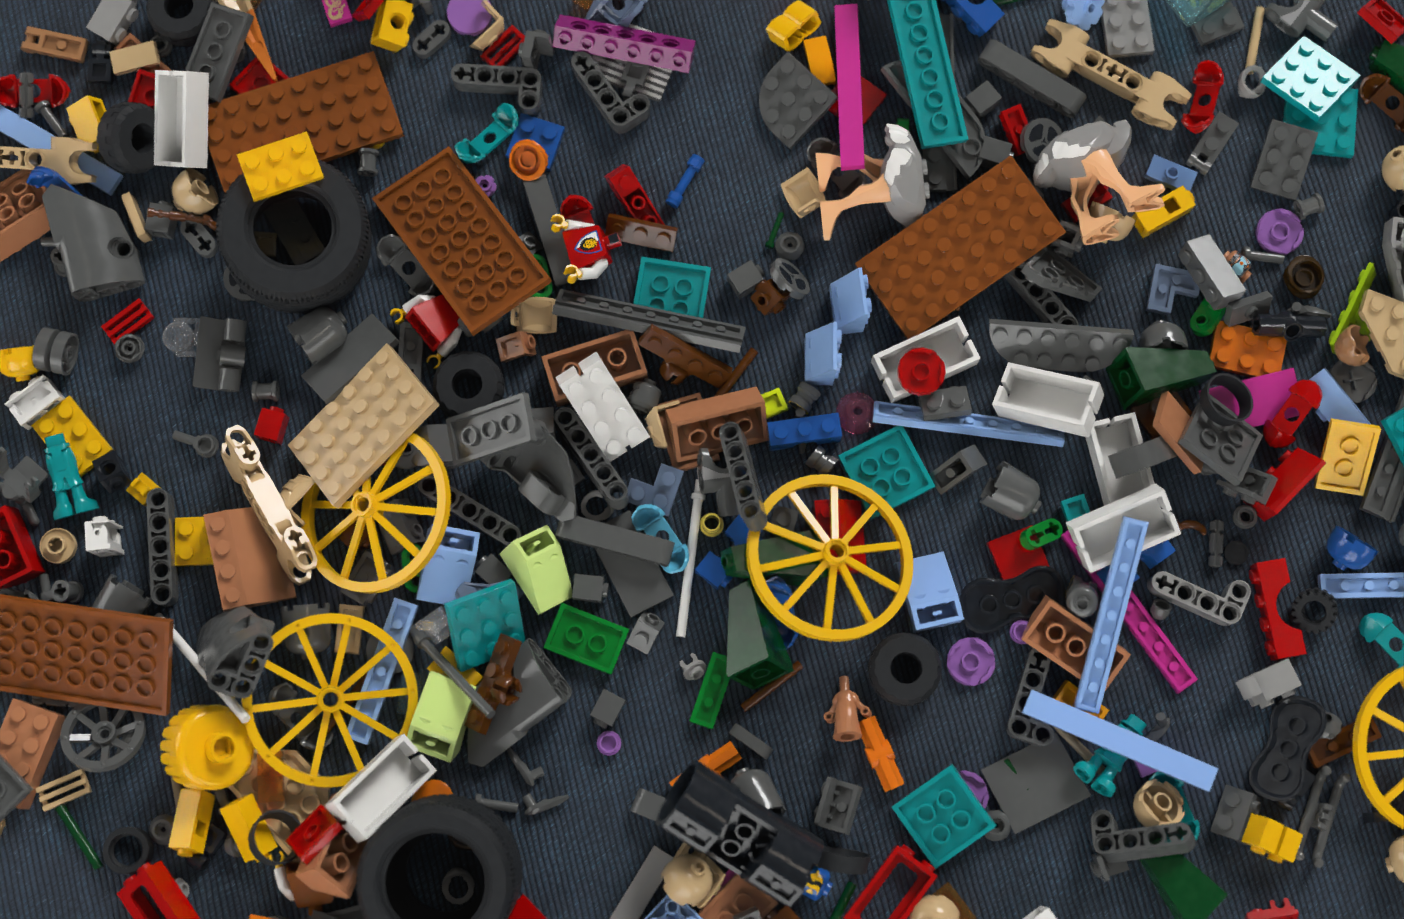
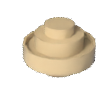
M53 528L47 531L40 541L42 557L55 564H64L70 561L77 551L75 536L70 531L62 528Z

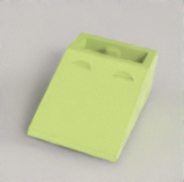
M548 525L512 541L500 553L503 561L538 615L572 598L573 590L561 545Z
M430 671L412 718L407 738L415 745L419 752L451 763L460 752L466 730L464 725L473 702L450 677Z

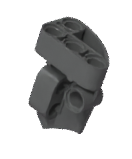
M50 184L42 195L53 241L61 253L71 295L80 302H89L144 285L146 282L139 260L140 251L133 244L118 213L79 194ZM130 248V253L122 256L124 249Z
M533 417L537 441L480 460L491 470L507 473L520 485L518 490L540 511L548 515H554L561 522L576 519L575 486L568 455L548 432L546 424L542 420Z
M241 606L218 614L200 628L196 641L198 661L200 666L205 668L207 684L211 690L237 698H247L252 695L273 647L272 633L274 621L260 618L248 607ZM250 658L257 659L254 663H246ZM217 673L223 674V676L218 679L213 677V675ZM241 680L248 681L244 685H237V682Z
M530 638L521 644L511 675L519 679L522 685V693L518 691L513 693L520 697L519 700L510 706L503 704L497 706L496 713L492 718L486 735L468 728V763L484 767L524 737L530 728L567 702L572 695L570 685L540 647Z

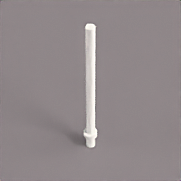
M698 479L695 481L694 493L691 494L693 505L687 544L689 561L684 569L676 637L682 638L686 636L702 502L706 498V495L700 491Z
M157 613V614L154 616V617L165 618V617L162 615V613ZM173 624V643L207 681L205 668L200 666L198 655L174 629ZM216 692L243 724L250 720V715L233 696Z

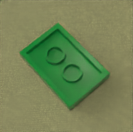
M561 603L543 648L612 675L630 630Z

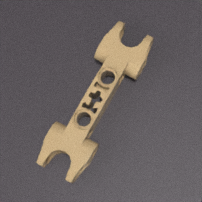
M1049 19L1045 30L1057 40L1059 46L1050 49L1034 45L1030 53L1047 71L1059 77L1067 78L1071 70L1090 81L1134 103L1135 105L1131 113L1142 122L1166 130L1173 129L1177 121L1164 109L1163 102L1170 100L1180 104H1187L1192 95L1188 90L1181 86L1174 78L1162 72H1153L1150 79L1140 75L1125 65L1086 46L1090 37L1082 29L1072 24ZM1085 61H1092L1095 66L1090 67ZM1126 83H1133L1136 88L1131 89Z
M51 136V149L0 146V168L34 170L35 166H43L58 172L70 185L96 183V176L83 173L80 170L78 158L85 151L97 150V143L83 141L78 138ZM39 154L42 158L40 165L37 162V156ZM10 155L18 156V160H10Z
M239 425L226 429V442L222 443L221 456L232 479L236 483L241 484L243 492L264 530L277 549V559L289 579L297 585L310 581L311 570L317 566V556L304 530L295 525L294 519L286 508L272 479L263 468L259 460L260 452L248 432ZM232 433H240L244 440L242 443L231 439L230 435ZM227 448H229L230 456L226 453ZM306 555H308V556L311 557V559H312V563H311V564L308 563V560H307V556H306ZM296 567L299 571L306 573V576L303 578L296 577L293 569Z

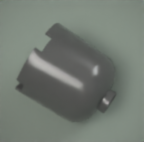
M320 306L295 320L287 328L299 346L301 345L309 361L315 365L346 341L347 330L344 325L348 322L340 311L335 313L330 307Z
M1002 461L996 467L999 473L995 479L991 477L988 479L980 497L982 499L980 503L1013 520H1022L1029 516L1030 513L1035 514L1041 505L1038 483L1014 466Z
M110 574L92 604V608L143 615L152 602L151 596L144 598L142 596L144 594L143 590L125 579L120 583L116 581V575Z
M323 603L324 608H318V604L294 605L292 611H287V606L280 607L282 628L307 616L330 613V603ZM331 623L304 628L315 656L316 653L325 651L331 643ZM297 632L284 639L285 647L289 652L301 654L302 659H308Z
M743 768L735 773V777L732 778L731 782L739 786L741 792L772 812L785 814L784 803L770 776L765 771Z

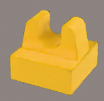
M141 472L130 483L126 491L146 507V498L149 491L161 487Z

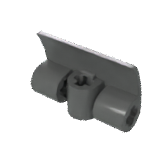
M200 317L193 387L225 392L240 391L241 373L244 367L247 321Z

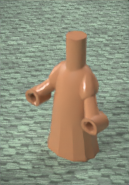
M841 676L839 677L840 691L833 697L832 706L829 712L824 714V719L827 723L835 722L833 734L835 741H854L862 737L857 708L864 718L871 717L872 711L868 706L860 702L857 694L850 691L849 677Z

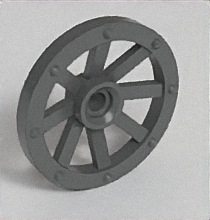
M79 703L70 711L62 725L60 733L62 750L73 765L84 771L106 772L116 769L128 762L142 746L146 735V720L143 713L131 711L135 722L119 728L129 710L119 709L112 722H109L107 707ZM95 707H99L101 721L97 724L84 715ZM78 721L91 730V734H72ZM135 731L129 744L119 739V737ZM72 743H92L78 755L72 747ZM113 746L122 750L117 755L109 758L110 748ZM102 748L100 761L87 760L89 756Z

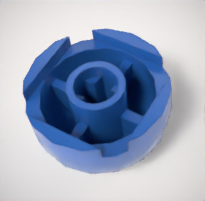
M1337 525L1327 540L1326 548L1328 554L1334 559L1332 564L1343 571L1346 567L1353 570L1366 567L1378 553L1371 545L1366 542L1364 543L1357 536Z

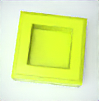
M780 388L762 394L765 401L766 419L788 411V406Z

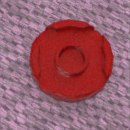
M924 347L913 348L900 359L897 368L898 381L902 388L910 394L917 396L929 395L937 391L943 383L946 374L942 358L933 350Z

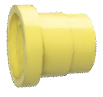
M708 513L701 518L700 529L704 535L716 537L723 531L724 522L718 514ZM709 518H715L719 525L715 529H708L705 526V521Z

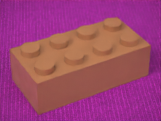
M624 330L541 356L557 407L569 404L570 401L555 377L572 366L576 368L579 376L584 373L578 363L595 352L598 353L619 387L636 381H642L643 378L648 379L647 370L634 331Z
M13 698L0 728V754L33 788L15 807L30 810L37 793L35 788H38L67 716L27 701Z

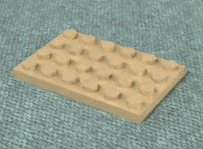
M386 343L357 373L351 382L343 388V391L337 398L326 405L288 446L330 503L339 509L438 408L439 403L396 351Z

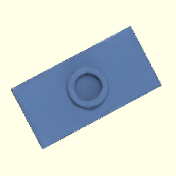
M1154 154L1144 178L1158 184H1163L1172 190H1176L1184 185L1185 189L1190 191L1198 172Z

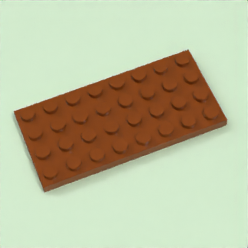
M374 51L223 99L221 103L214 102L208 104V147L224 193L229 190L232 182H235V179L242 175L243 171L237 154L297 134L308 133L317 160L324 162L358 152L361 148H370L404 137Z
M449 146L372 198L473 336L552 282L542 266Z
M1010 155L857 261L854 265L856 268L862 267L863 275L867 274L868 285L908 340L932 327L1063 236L1066 231Z
M0 594V691L167 716L170 713L174 619Z

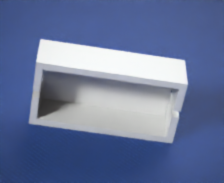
M155 70L154 165L207 168L209 73Z
M960 316L873 355L871 363L879 380L884 379L882 386L891 403L912 395L902 388L898 381L897 368L903 355L913 348L924 347L931 349L942 358L946 371L944 380L978 364L980 356L972 340L966 341L969 334Z
M595 352L578 363L584 373L579 376L576 368L572 366L555 378L609 462L627 452L626 446L630 445L633 448L650 436L598 353Z
M1008 362L1001 380L1003 386L999 385L992 403L998 417L1089 438L1096 419L1094 414H1098L1104 397L1100 382Z
M1135 412L1116 416L1111 420L1107 418L1095 421L1089 438H1085L1104 506L1154 485L1150 467L1116 479L1108 459L1109 455L1143 443Z
M1157 484L1066 522L1072 540L1077 545L1075 548L1081 563L1090 573L1111 564L1123 516L1149 522L1142 551L1181 534L1175 516L1170 512L1172 508L1166 492Z
M405 734L395 737L324 805L338 822H346L343 825L344 829L357 843L367 840L384 821L437 771L423 754L411 760L408 758V756L415 754L418 749Z

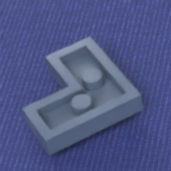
M1155 264L1146 311L1169 316L1172 310L1174 294L1197 298L1200 288L1193 281L1188 270Z
M661 463L654 485L631 478L627 488L628 503L637 506L652 504L662 509L665 516H669L685 471Z

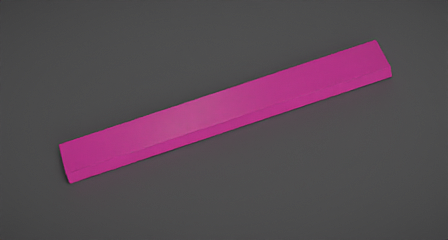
M858 4L834 5L841 171L865 169Z
M1068 530L1061 535V539L1083 567L1075 548L1077 545L1073 542ZM1084 568L1093 582L1097 583V587L1103 594L1105 584L1096 574L1099 570L1090 573ZM1131 590L1123 622L1176 694H1179L1197 681L1198 678Z

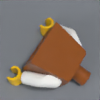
M279 851L281 855V860L279 862H281L285 859V855L283 852ZM272 854L269 855L270 860H273ZM301 860L285 863V867L282 864L275 865L274 874L279 891L288 900L295 901L298 908L308 907V914L312 916L314 909L323 912V904L333 901V895L312 890L295 876Z

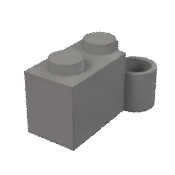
M102 0L86 28L117 46L127 36L129 26L139 15V11L136 9L139 0Z
M1288 658L1235 682L1244 701L1248 699L1251 707L1259 705L1261 709L1275 703L1273 698L1279 695L1282 698H1286L1297 693L1295 688L1302 685Z

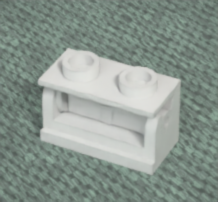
M42 375L33 378L22 391L13 393L5 403V406L9 407L10 412L22 427L30 430L33 428L31 425L65 398L48 377Z
M106 516L93 517L92 521L84 522L87 552L99 557L124 555L121 536L117 532V529H123V526L115 523L114 520H109Z

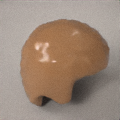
M1350 325L1339 334L1334 346L1338 359L1350 366L1365 365L1370 359L1366 349L1369 337L1359 333L1361 326Z

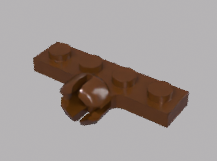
M653 324L639 338L638 345L664 359L660 364L659 370L663 379L668 381L673 375L676 376L671 381V384H680L687 376L695 375L720 388L732 374V367Z
M500 633L495 644L494 651L477 690L479 695L495 711L499 704L510 706L519 700L520 697L514 695V691L522 693V685L519 679L511 675V670L522 641ZM473 703L464 726L486 735L492 718L488 719Z

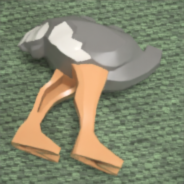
M1126 119L1115 122L1113 126L1103 121H1097L1065 131L1057 135L1042 150L1035 164L1033 173L1035 186L1044 187L1045 189L1055 187L1072 193L1071 206L1078 216L1081 238L1086 246L1110 240L1120 235L1118 230L1112 227L1119 222L1117 215L1111 214L1094 218L1089 214L1087 204L1099 183L1118 192L1128 212L1151 211L1162 208L1165 205L1163 199L1157 197L1165 191L1163 184L1131 186L1117 170L1123 163L1131 143L1132 129Z
M886 124L884 129L886 136L884 139L885 143L889 146V150L884 159H875L864 154L865 169H859L874 182L859 185L849 196L843 199L820 201L824 241L830 240L836 220L841 212L861 204L883 202L892 218L905 228L923 216L926 206L925 199L930 198L928 182L924 183L923 175H928L927 161L921 158L909 130L899 125ZM816 153L819 192L826 191L832 172L837 167H841L840 155Z

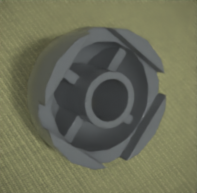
M1163 320L1152 323L1142 332L1139 339V347L1180 350H1187L1188 348L1184 331L1178 325Z

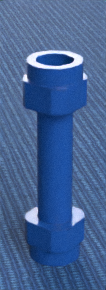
M696 154L690 157L687 162L688 168L674 191L671 190L665 202L669 206L677 209L681 204L684 191L694 174L700 172L705 162L702 157Z

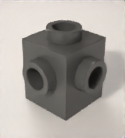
M1061 220L1060 224L1066 233L1051 243V249L1060 257L1066 258L1068 256L1072 258L1075 251L1079 253L1084 244L1080 234V227L1075 223Z

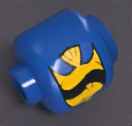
M814 864L808 876L810 880L805 886L802 895L817 901L822 895L827 897L833 883L829 881L830 872Z

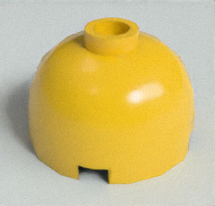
M34 345L0 350V372L7 377H16V382L31 380L30 375L40 371L33 366L32 354Z

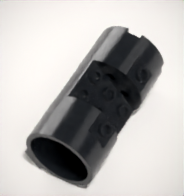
M698 760L691 762L676 780L666 796L656 819L658 827L698 852L705 853L740 875V878L779 903H785L788 906H791L804 892L805 886L810 880L808 876L814 864L818 865L824 849V841L783 814L772 812L741 792L739 786Z

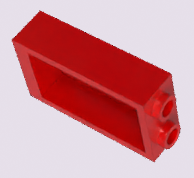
M903 844L902 847L895 845L842 917L844 919H861L862 911L898 863H903L917 874V880L888 919H907L938 877L933 873L935 868L924 859L921 863L913 857L915 852Z
M162 861L152 865L148 862L137 869L138 875L136 876L135 874L123 882L124 887L117 893L133 919H160L140 889L142 885L146 887L166 919H200Z

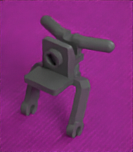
M0 447V477L4 480L0 482V492H2L5 498L22 506L30 524L37 526L40 520L31 502L40 496L42 491L39 489V486L49 477V474L29 456H25L14 469H11L8 464L7 451Z

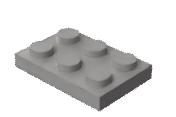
M1105 0L1101 7L1103 10L1101 19L1106 55L1110 58L1153 54L1155 50L1147 0Z

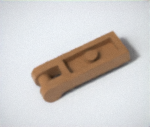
M30 26L26 28L25 35L27 36L20 47L22 51L79 63L84 62L89 45L87 39ZM40 38L38 44H36L35 40Z

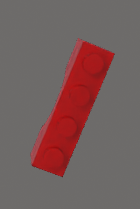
M1286 559L1269 560L1251 565L1249 579L1255 585L1256 594H1254V601L1256 607L1260 608L1261 612L1259 623L1267 639L1265 642L1266 654L1271 657V661L1307 654L1302 630L1287 625L1280 618L1276 607L1278 593L1290 582Z

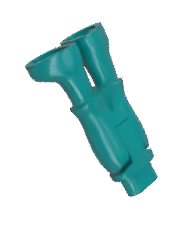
M60 433L44 438L47 446L44 449L46 465L53 484L52 491L55 492L56 508L53 511L54 520L98 509L99 504L97 500L88 498L82 485L84 482L79 475L75 454L71 447H68L70 443H66L64 434ZM71 489L74 501V508L69 501L66 490Z
M1130 714L1126 720H1122L1117 726L1143 736L1142 732L1147 725L1136 715ZM1099 747L1094 751V755L1089 761L1077 762L1073 770L1079 779L1088 784L1092 781L1102 764L1106 765L1107 767L1091 784V788L1103 796L1112 797L1116 790V786L1112 781L1117 772H1121L1122 766L1128 758Z

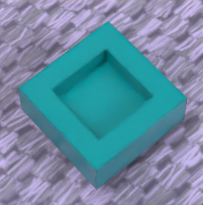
M1084 494L1060 502L1066 522L1090 512Z

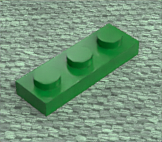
M713 652L689 722L713 730L730 680L726 673L727 656Z

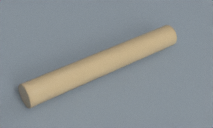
M1264 7L1255 8L1245 68L1256 64Z

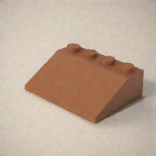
M21 169L0 183V263L50 231L42 195L47 188L45 186L36 188L26 183L32 170Z
M252 507L230 509L203 515L223 612L241 606L251 608L297 598L294 583L281 567L276 556L277 549Z

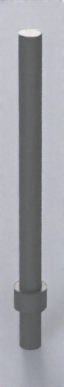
M412 624L409 635L413 638V643L419 649H423L488 719L492 718L496 713L495 710L430 643V638Z

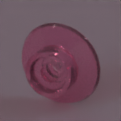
M861 392L845 395L839 401L836 408V413L839 412L841 427L853 434H862L871 430L876 424L872 422L874 400ZM858 408L862 411V414L855 415L853 410Z

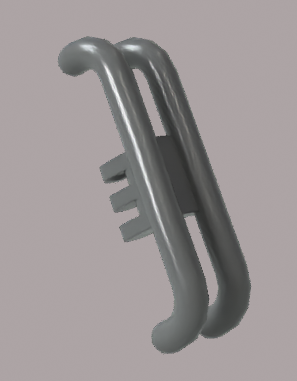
M1329 766L1321 767L1316 774V779L1313 782L1298 832L1303 834L1295 857L1297 861H1302L1305 858L1303 848L1310 827L1319 830L1312 853V864L1316 868H1321L1324 865L1322 856L1345 784L1351 779L1348 773L1340 774L1333 785L1328 804L1318 803L1324 781L1331 774Z

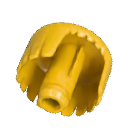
M190 706L179 711L178 715L173 716L169 721L171 726L163 730L162 735L167 740L160 742V749L166 751L160 755L161 762L169 765L165 766L166 773L172 776L176 783L183 784L184 787L199 790H219L229 787L244 776L253 760L255 747L248 736L245 724L227 706Z

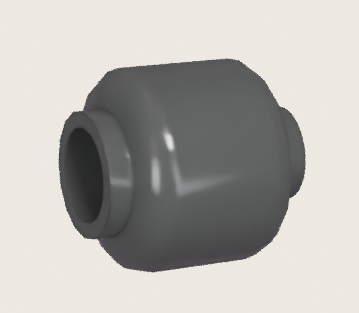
M643 378V381H636L632 384L627 401L634 412L648 415L653 407L658 406L662 392L656 387L657 383L655 381Z
M1082 582L1076 583L1069 588L1066 594V605L1071 614L1076 617L1085 618L1091 616L1097 610L1099 602L1094 587Z

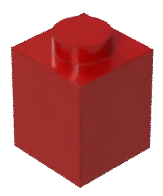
M270 406V409L262 408L254 436L263 441L282 445L290 418L281 408Z

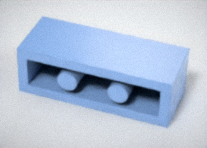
M1326 367L1309 379L1315 381L1322 390L1323 397L1319 408L1315 412L1323 422L1328 420L1330 423L1332 418L1371 424Z

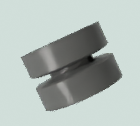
M48 327L42 328L37 335L33 347V366L38 370L52 371L53 373L65 376L69 375L76 364L79 353V338L77 334L66 331L60 332L57 329Z

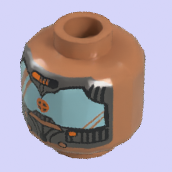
M1227 251L1224 257L1243 284L1252 274L1248 271L1251 268V262L1238 251H1232L1231 253Z

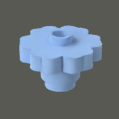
M1062 0V8L1065 10L1067 23L1082 30H1089L1091 24H1097L1102 16L1103 10L1101 7L1105 0Z

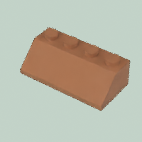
M757 386L665 408L667 429L677 463L697 458L700 448H707L710 455L723 452L719 430L727 422H735L739 425L747 439L748 445L769 441L765 401Z
M1045 595L1032 613L1021 640L1078 679H1081L1094 627L1081 618L1074 616L1065 607ZM1119 644L1116 646L1105 691L1131 656Z
M337 793L331 794L330 799H331L333 796H335ZM342 821L339 823L343 826L346 822ZM343 828L307 865L301 861L295 876L312 890L345 899L350 898L356 885L360 856L369 838L357 843Z

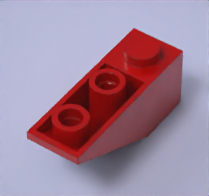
M622 164L604 176L615 196L631 218L665 225L630 166Z

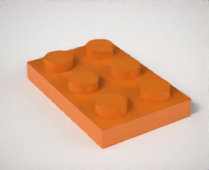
M1220 321L1213 333L1209 356L1214 362L1215 369L1252 378L1282 369L1287 340L1284 337L1255 336L1250 327L1241 325L1228 327L1223 321Z

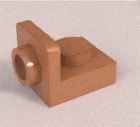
M517 331L496 339L501 362H509L525 355H536V341L531 333Z

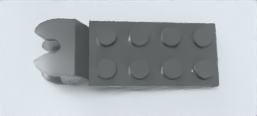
M523 392L447 418L446 424L425 425L414 431V433L432 445L440 456L445 469L461 467L537 441L529 394ZM421 451L415 453L411 459V462L417 466L430 465Z

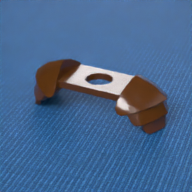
M1375 73L1363 78L1359 88L1363 101L1366 104H1369L1371 101L1397 122L1394 128L1404 133V96L1389 84L1391 79L1388 76ZM1396 96L1399 98L1400 105L1397 109L1391 110L1387 108L1386 99L1388 97Z

